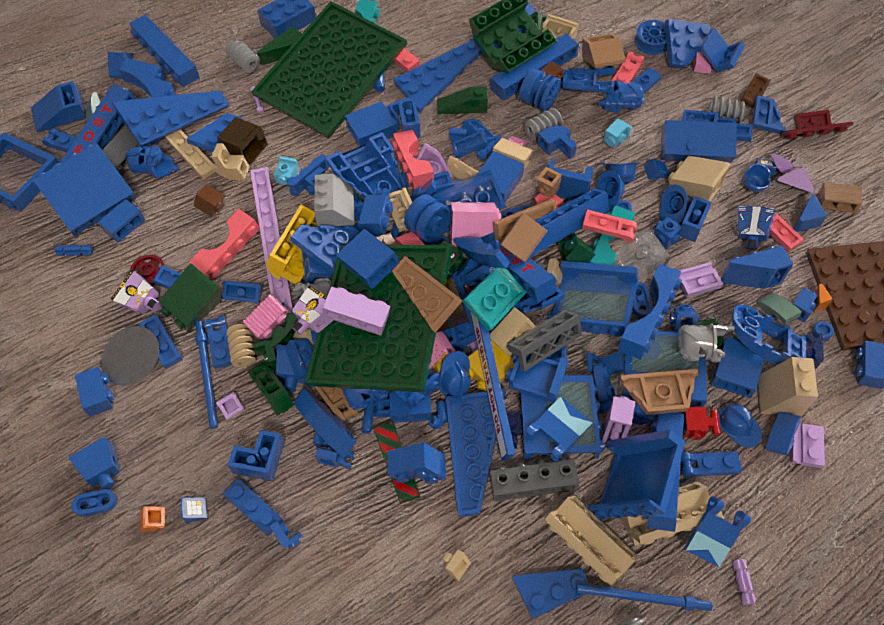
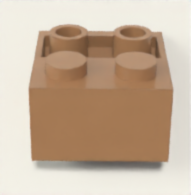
M613 33L582 38V58L594 68L602 69L604 66H618L620 63H625L626 59L620 39Z

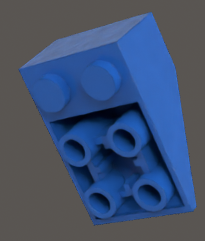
M74 81L57 85L31 107L37 132L86 118L82 97Z
M783 246L769 247L765 251L752 252L744 257L732 258L723 273L721 281L725 284L760 289L770 288L783 283L793 266V262Z

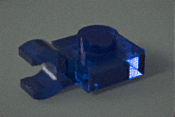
M808 331L805 337L810 348L806 351V358H812L814 368L817 369L823 361V342H821L823 335L819 333L816 339L811 336V331Z
M508 413L507 417L514 449H517V435H522L523 432L521 413Z

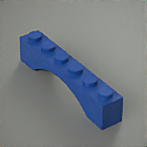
M659 264L650 286L655 307L646 317L628 324L620 341L619 352L640 360L644 352L649 353L652 345L650 340H655L659 330L657 326L661 327L665 318L662 315H667L671 305L669 302H673L676 295L674 290L678 291L682 280L679 279L681 271Z

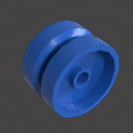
M425 194L419 196L411 203L404 218V225L427 243L438 240L449 227L452 213L450 208L438 202L432 196Z

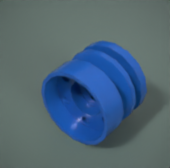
M533 67L522 82L519 99L530 105L534 103V106L542 111H548L559 94L561 79L550 74L546 76L544 71Z

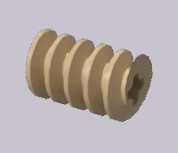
M245 324L229 327L226 333L232 365L234 367H247L255 364L256 358H254L252 332L248 330Z

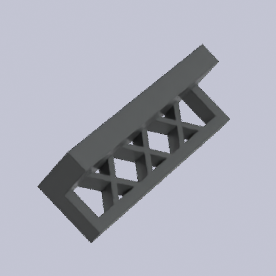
M565 309L510 342L508 350L518 355L520 369L525 372L582 335L580 315ZM574 326V332L568 335L571 328ZM562 334L559 341L556 344H554L557 336ZM547 343L544 351L540 353L542 346ZM533 352L529 361L526 362V356Z

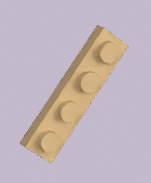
M181 129L166 136V141L203 180L215 173L213 169L214 164L198 147L187 144L186 138L188 137Z

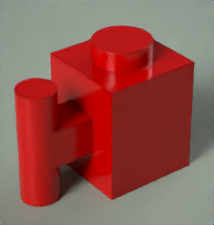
M689 407L687 411L681 413L684 414L683 438L700 440L706 436L709 431L708 428H712L713 436L721 435L717 410H711L710 417H707L706 407Z

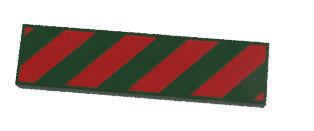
M393 421L373 428L387 469V451L402 448ZM390 477L400 504L420 498L414 478L409 479L408 482L401 483Z

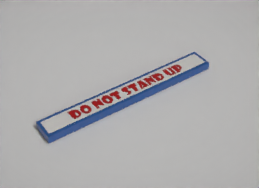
M470 311L501 460L508 461L515 455V449L489 331Z

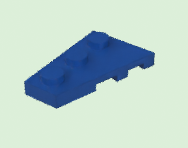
M226 113L186 138L187 144L213 152L216 144L219 143L217 137L237 116Z
M582 569L512 576L513 582L532 620L585 595L576 593L577 583L590 585Z

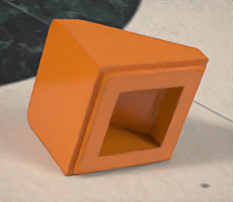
M819 284L814 292L818 295L814 300L817 303L813 310L814 313L826 309L832 300V297L822 284Z
M143 506L139 514V532L164 529L165 507Z

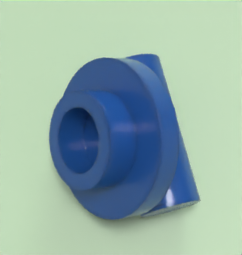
M449 129L450 140L453 142L466 137L467 129Z

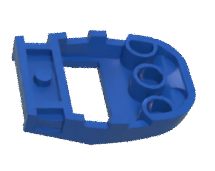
M742 304L735 306L732 311L734 331L738 339L753 353L774 364H780L791 357L806 358V337L804 335L799 336L793 333L792 328L786 324L783 326L773 322L774 317L768 314L765 317L761 316L757 309ZM762 332L783 341V352L781 354L772 350L773 346L767 343L762 345Z

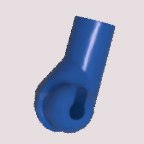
M445 401L436 403L438 414L428 421L429 426L433 429L441 428L448 420Z

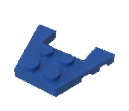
M609 65L602 69L586 70L585 67L564 70L563 88L568 90L614 93V81H596L597 75H614V66Z

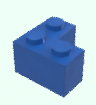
M260 430L255 448L234 446L227 466L233 474L273 482L285 442L279 433Z
M424 442L387 451L388 476L396 479L397 482L403 483L408 482L411 478H420L427 484H436L439 480L446 479L445 455Z

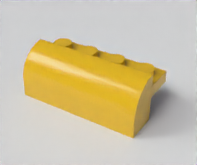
M302 204L297 209L266 262L267 269L272 276L278 280L283 277L294 284L300 283L304 275L302 250L290 242L289 239L301 225L317 227V223L313 222L315 212Z

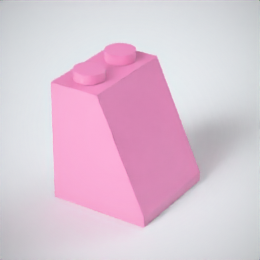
M451 202L450 242L453 246L457 247L453 242L454 238H479L494 232L493 222L501 219L499 208H496L495 203Z

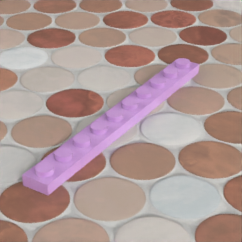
M268 167L250 170L265 263L280 239ZM267 269L270 294L276 297L291 313L293 305L288 280L283 277L280 280L276 279Z

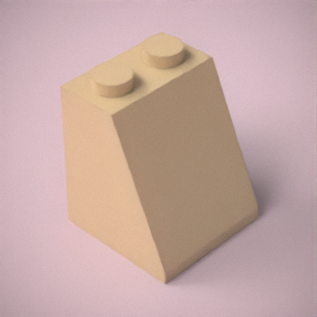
M688 156L685 161H680L676 168L677 171L670 174L667 180L669 182L668 187L671 185L683 187L690 202H692L694 196L711 202L722 187L731 164Z
M791 357L760 374L757 384L760 414L778 415L779 412H784L802 417L818 398L814 361L812 358Z

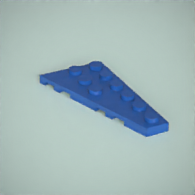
M474 39L394 78V85L406 98H415L417 111L421 114L424 111V107L427 104L430 105L433 99L440 95L456 79L459 73L462 74L465 71V67L468 64H472L482 52L474 42Z
M501 389L503 399L505 400L506 389ZM487 391L463 394L461 398L455 396L446 397L459 518L481 514L497 438Z

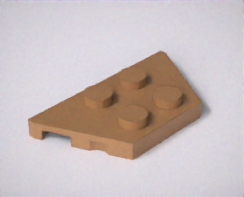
M689 369L621 375L619 382L646 415L685 412L690 407L691 394L694 390V382L698 370Z

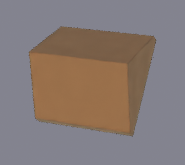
M523 213L517 218L500 242V249L526 262L547 233V230Z

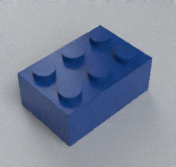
M275 0L257 10L261 25L274 38H277L292 26L300 30L311 24L316 18L314 6L308 0Z

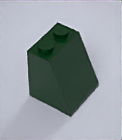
M190 263L159 300L160 311L167 318L171 316L175 320L174 324L182 330L184 328L187 332H190L195 327L197 321H201L221 303L219 287Z

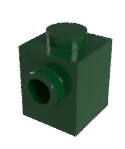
M575 235L565 243L563 248L567 261L589 263L595 256L592 247Z

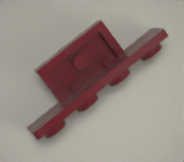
M829 110L795 114L793 116L795 129L781 133L780 137H787V140L798 138V135H803L804 137L814 136V133L826 135L835 130L837 133L848 131L847 128L853 126V122L832 124Z

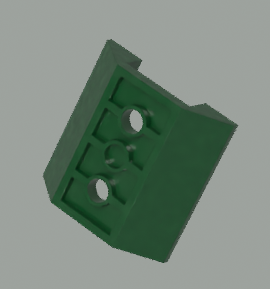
M500 0L469 19L474 42L492 67L505 73H510L558 42L549 28L542 32L525 10L529 3L528 0ZM518 28H522L525 33H520ZM493 43H498L501 48H495Z

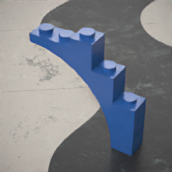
M126 58L119 68L124 81L143 89L151 98L176 94L172 83L165 81L166 77L161 66ZM159 139V140H157V141H155V142H153V143H151V144L158 145V143L160 142L161 139Z

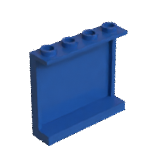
M97 143L86 146L83 151L78 154H72L66 161L55 164L52 169L38 174L33 179L36 186L73 236L99 222L125 199L129 202L136 199L133 191Z
M671 430L608 441L606 448L615 454L600 504L587 505V509L592 511L595 517L602 520L607 518L621 519L628 516L638 517L641 515L654 516L655 514H665L685 441Z

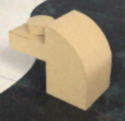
M217 143L211 156L215 162L214 171L228 179L245 180L250 166L244 156L230 155L223 143Z

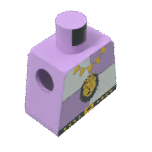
M133 270L129 272L111 297V300L120 306L143 315L146 314L148 309L156 312L160 308L159 301L156 300L159 292Z
M310 285L292 310L298 319L292 328L299 335H302L308 327L314 332L319 333L333 321L323 317V306L327 296Z

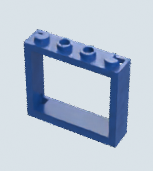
M3 132L0 135V158L10 149L42 165L13 196L0 190V202L4 203L9 209L14 208L22 212L41 192L33 179L38 174L52 169L59 161L55 156Z

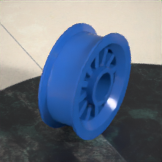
M659 20L642 22L637 28V35L635 37L636 47L640 51L651 55L665 52L667 50L665 23Z

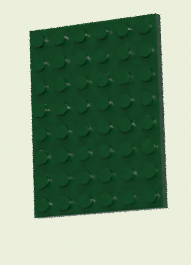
M330 1L251 93L261 101L329 139L345 120V115L352 112L406 47L407 40Z
M386 245L395 252L399 262L406 256L443 286L446 285L452 254L451 245ZM337 258L329 291L331 287H340L355 295L362 294L368 299L383 301L390 306L389 316L382 335L333 320L317 333L304 383L307 386L425 392L436 333L431 329L392 271L371 289L346 269Z

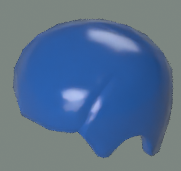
M752 164L743 175L745 187L753 192H763L771 183L769 181L771 172L764 165Z

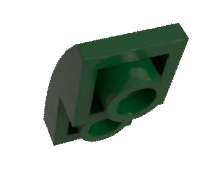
M292 310L291 313L289 312L286 315L284 321L286 326H277L272 331L271 345H280L294 331L292 326L298 319Z

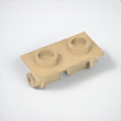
M449 156L447 167L449 172L458 179H470L479 173V170L469 167L458 158Z

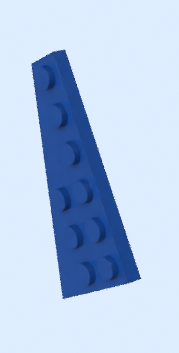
M221 91L114 101L112 106L138 145L142 147L228 108L229 103Z

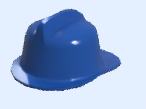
M641 162L598 164L607 165L608 170L615 171L623 183L635 180L636 165L641 164Z
M608 170L600 175L597 189L607 192L610 212L614 209V206H617L619 199L623 196L625 185L615 171Z
M671 185L665 189L661 201V221L669 217L680 224L684 219L685 213L690 207V199L685 189L680 185Z
M461 351L451 352L443 360L439 381V390L442 394L461 398L471 386V379L469 377L470 360L465 353Z
M728 405L718 411L720 428L735 443L746 448L759 444L762 439L761 427L752 418L751 412L742 405Z

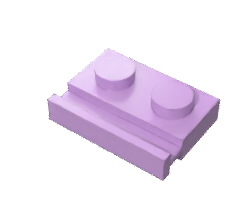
M712 262L680 270L679 279L682 280L680 286L686 298L719 289L723 285L716 270L712 267Z
M809 424L799 425L794 435V444L791 448V464L798 463L803 466L823 468L825 466L824 427Z

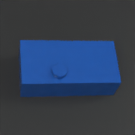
M665 120L662 126L661 161H685L688 156L731 164L736 158L737 123Z

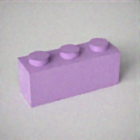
M331 287L323 306V317L378 335H382L390 312V306L385 302L368 299L362 294L355 295L340 287Z
M622 396L613 398L602 435L605 445L610 440L626 438L632 424L635 401Z

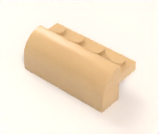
M695 482L679 487L675 532L647 528L648 519H644V515L622 517L623 525L633 545L652 544L656 539L673 537L677 532L695 529V526L698 525L707 509V503L710 498L707 486L700 482ZM722 511L716 514L720 518L723 517Z
M575 495L568 497L557 510L549 513L545 518L549 528L557 533L568 547L576 551L581 556L583 562L591 566L598 576L611 587L639 558L599 518L595 517L594 513L587 509Z

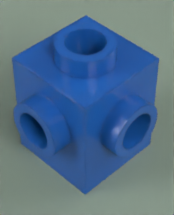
M669 217L663 221L660 220L654 227L655 232L652 240L665 250L673 244L675 245L681 238L680 232L682 227Z
M685 304L680 305V307L674 306V312H671L669 317V323L672 324L677 332H679L682 326L696 325L697 321H699V315L695 309Z

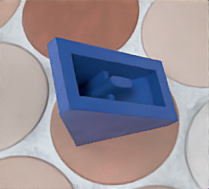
M108 52L110 78H122L119 68L126 58H133V53Z
M812 194L794 228L796 232L820 227L827 217L816 195Z

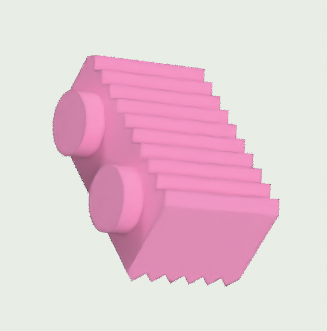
M268 295L243 320V323L257 338L261 340L269 339L274 328L283 324L289 311L276 297Z

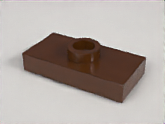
M755 73L740 101H744L745 104L754 108L755 98L757 95L763 96L771 80Z

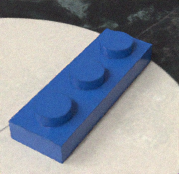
M157 314L139 323L141 327L149 329L156 336L159 343L158 358L165 369L183 360Z
M239 479L223 493L224 497L268 537L273 532L269 524L275 520L279 524L284 521L282 517Z

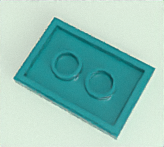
M494 268L462 302L482 325L490 331L527 292L507 269Z

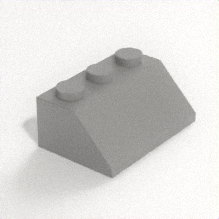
M333 173L315 175L314 212L317 227L319 225H334V227L355 225L354 189Z

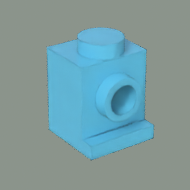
M617 118L605 131L603 142L615 148L619 143L622 144L625 139H629L632 126Z
M284 156L279 157V163L274 172L276 183L288 185V178L297 176L299 172L297 159Z

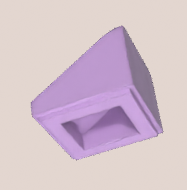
M775 153L771 154L776 167L783 175L795 168L790 160Z
M234 392L216 402L226 420L244 409Z

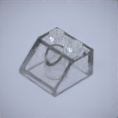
M651 229L636 234L633 242H626L615 252L622 266L638 268L639 280L654 274L659 264L667 266L670 255Z

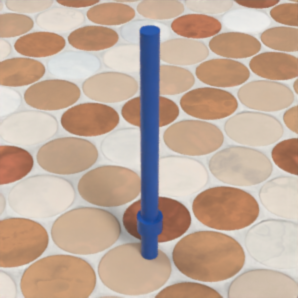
M197 321L195 323L197 333L195 340L196 345L199 347L210 429H215L218 427L206 347L208 340L207 335L204 333L203 322Z
M579 583L576 585V593L677 606L689 611H694V609L712 611L713 607L712 602L696 600L691 596L681 598Z

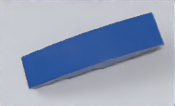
M684 110L682 121L736 123V118L719 117V112ZM737 123V141L751 142L753 125Z
M480 237L453 239V242L463 251V254L479 264L504 269L510 264L500 249H494L490 243H484Z
M303 388L293 404L311 427L342 457H346L356 443L355 438L339 416L333 415L325 403L316 399L310 389Z

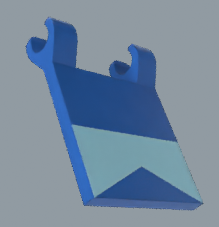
M560 397L526 429L525 437L532 440L541 430L558 445L550 456L553 461L557 462L593 422Z
M711 496L704 515L684 549L720 568L741 530L751 522V517L740 510L735 513L733 524L718 517L716 514L723 510L725 504L717 497Z

